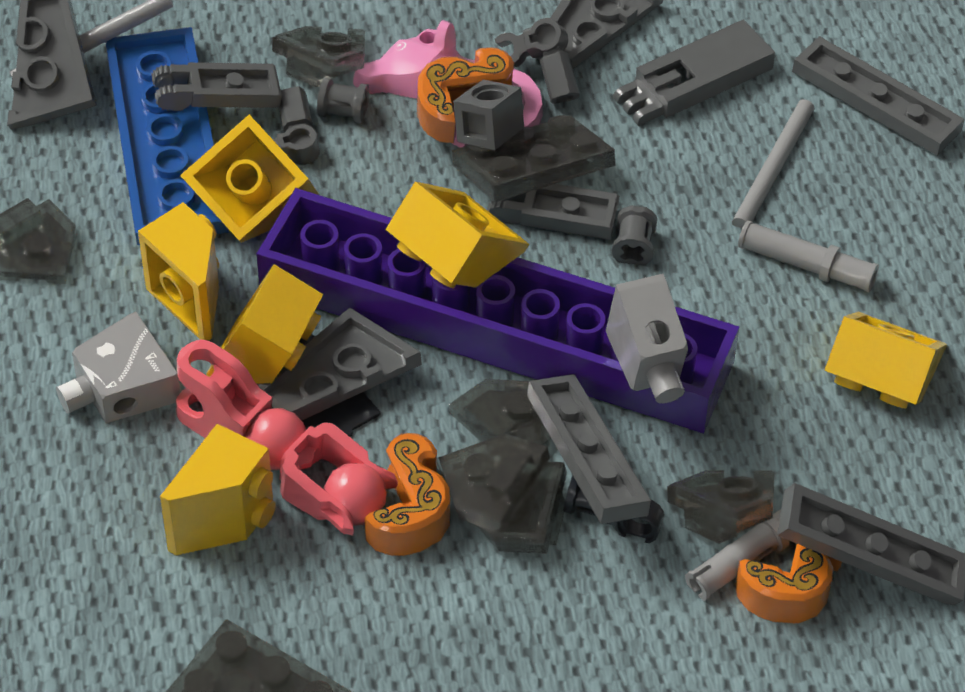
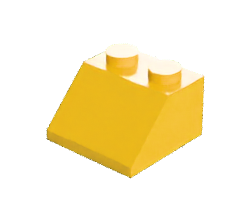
M250 114L180 175L241 243L271 230L295 188L318 195L309 178Z
M416 181L385 229L400 241L397 245L400 251L412 259L425 261L432 267L430 271L431 276L450 288H454L456 284L470 287L479 286L523 254L529 246L528 242L465 192Z
M182 202L138 230L145 286L160 303L200 340L209 341L213 335L219 292L217 270L219 268V261L216 257L214 241L216 231L205 215H197Z
M274 264L234 322L221 348L236 357L245 366L256 384L272 383L283 367L291 371L303 354L306 346L300 343L299 340L302 338L307 341L320 321L321 316L314 311L323 294ZM212 364L206 373L208 377L212 376L214 372Z
M858 311L843 317L824 371L836 375L834 382L840 386L861 392L863 385L881 392L880 400L906 409L909 402L916 405L922 401L947 344Z
M219 424L215 425L160 495L168 552L174 555H181L248 539L256 527L264 528L270 522L275 511L276 502L273 501V472H271L269 448Z

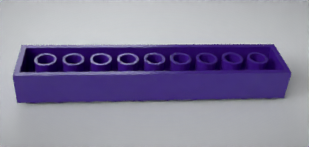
M295 188L256 253L259 285L275 264L323 294L317 309L340 316L347 309L351 308L388 332L536 380L575 374L589 397L703 434L735 360L739 326L675 307L688 347L680 375L684 394L672 402L657 403L651 388L639 391L630 388L606 334L615 287L517 257L477 287L456 284L454 288H450L431 276L430 271L432 267L425 261L412 259L399 250L397 245L400 241L385 230L392 219L391 217Z

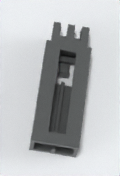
M743 19L637 67L635 81L619 87L614 92L613 98L618 104L624 103L623 110L628 115L636 112L633 116V121L638 126L662 115L668 118L772 70L775 51ZM684 66L687 70L686 76L688 79L694 78L681 84V75L676 69ZM673 83L675 87L669 89L667 85Z

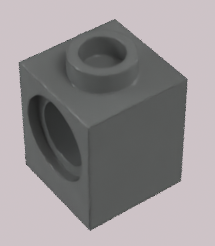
M482 80L454 100L457 142L496 150L524 129L521 87Z

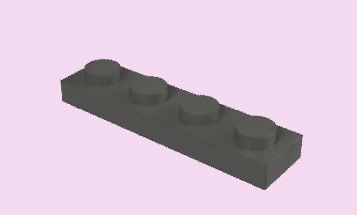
M820 36L794 59L792 72L937 156L962 132L964 118Z
M575 374L529 381L527 397L599 522L604 524L648 516L651 503L649 496Z
M797 483L784 490L777 536L941 603L956 605L964 600L965 553Z

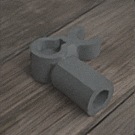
M543 18L536 21L532 27L524 29L521 35L516 36L513 33H503L495 38L496 44L500 47L514 45V52L510 56L514 62L513 68L523 64L528 56L536 58L543 55L540 63L552 104L571 101L580 96L569 53L564 52L569 41L568 33L556 21L550 18Z
M300 86L282 89L279 113L283 133L276 134L277 138H273V140L294 163L299 165L310 164L317 160L320 155L317 134L313 128L307 94Z

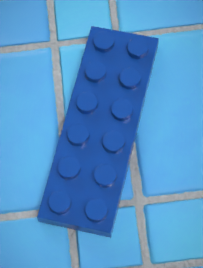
M192 27L119 36L108 40L105 43L137 245H140L138 230L182 202L197 215H205L214 226L216 234L228 233L229 229L180 176L214 146L207 107H192L190 105L182 111H173L172 109L167 111V109L162 110V108L156 105L155 93H157L156 90H159V88H155V85H153L151 75L153 70L166 64L170 66L171 64L188 65V62L198 63Z

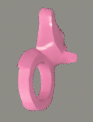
M442 20L437 30L426 29L417 37L398 40L379 60L358 65L355 69L353 84L355 87H359L360 84L369 85L370 94L384 92L417 99L418 76L428 63L441 57H459L475 63V60L465 58L457 52L453 23ZM513 69L512 85L521 87L522 104L524 105V129L499 148L510 147L526 138L529 139L537 131L543 116L539 88L531 77L516 69ZM455 123L454 143L452 144L464 150L469 144L457 142Z

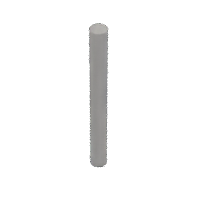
M147 0L81 34L80 39L84 53L173 8L171 0ZM16 68L10 71L11 76L13 72H16Z
M802 99L798 102L733 218L732 225L743 228L747 220L753 222L815 109L813 103L809 100Z

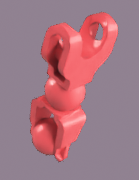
M202 339L187 344L179 352L177 357V375L180 382L186 388L180 392L176 399V415L182 424L204 438L207 437L216 424H219L269 448L271 470H280V492L282 498L317 520L327 519L342 534L353 536L354 526L365 525V517L369 513L383 509L386 504V489L397 488L398 486L394 473L371 462L368 458V451L336 425L324 422L315 428L310 426L306 430L304 423L295 413L283 408L272 409L273 397L259 388L249 371L236 357L213 342ZM196 360L210 362L214 367L212 376L208 377L190 365L191 362ZM195 402H200L203 412H196L189 406ZM321 459L327 460L338 467L332 471L324 485V489L301 471L310 468L312 464Z

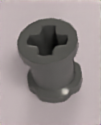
M324 77L318 93L317 115L320 117H326L328 114L353 118L355 123L362 124L369 103V85L360 84L359 87L335 84L332 78Z
M634 205L624 207L618 213L617 228L619 229V237L613 243L612 255L619 263L647 265L652 260L654 254L651 235L656 231L657 216L647 207Z

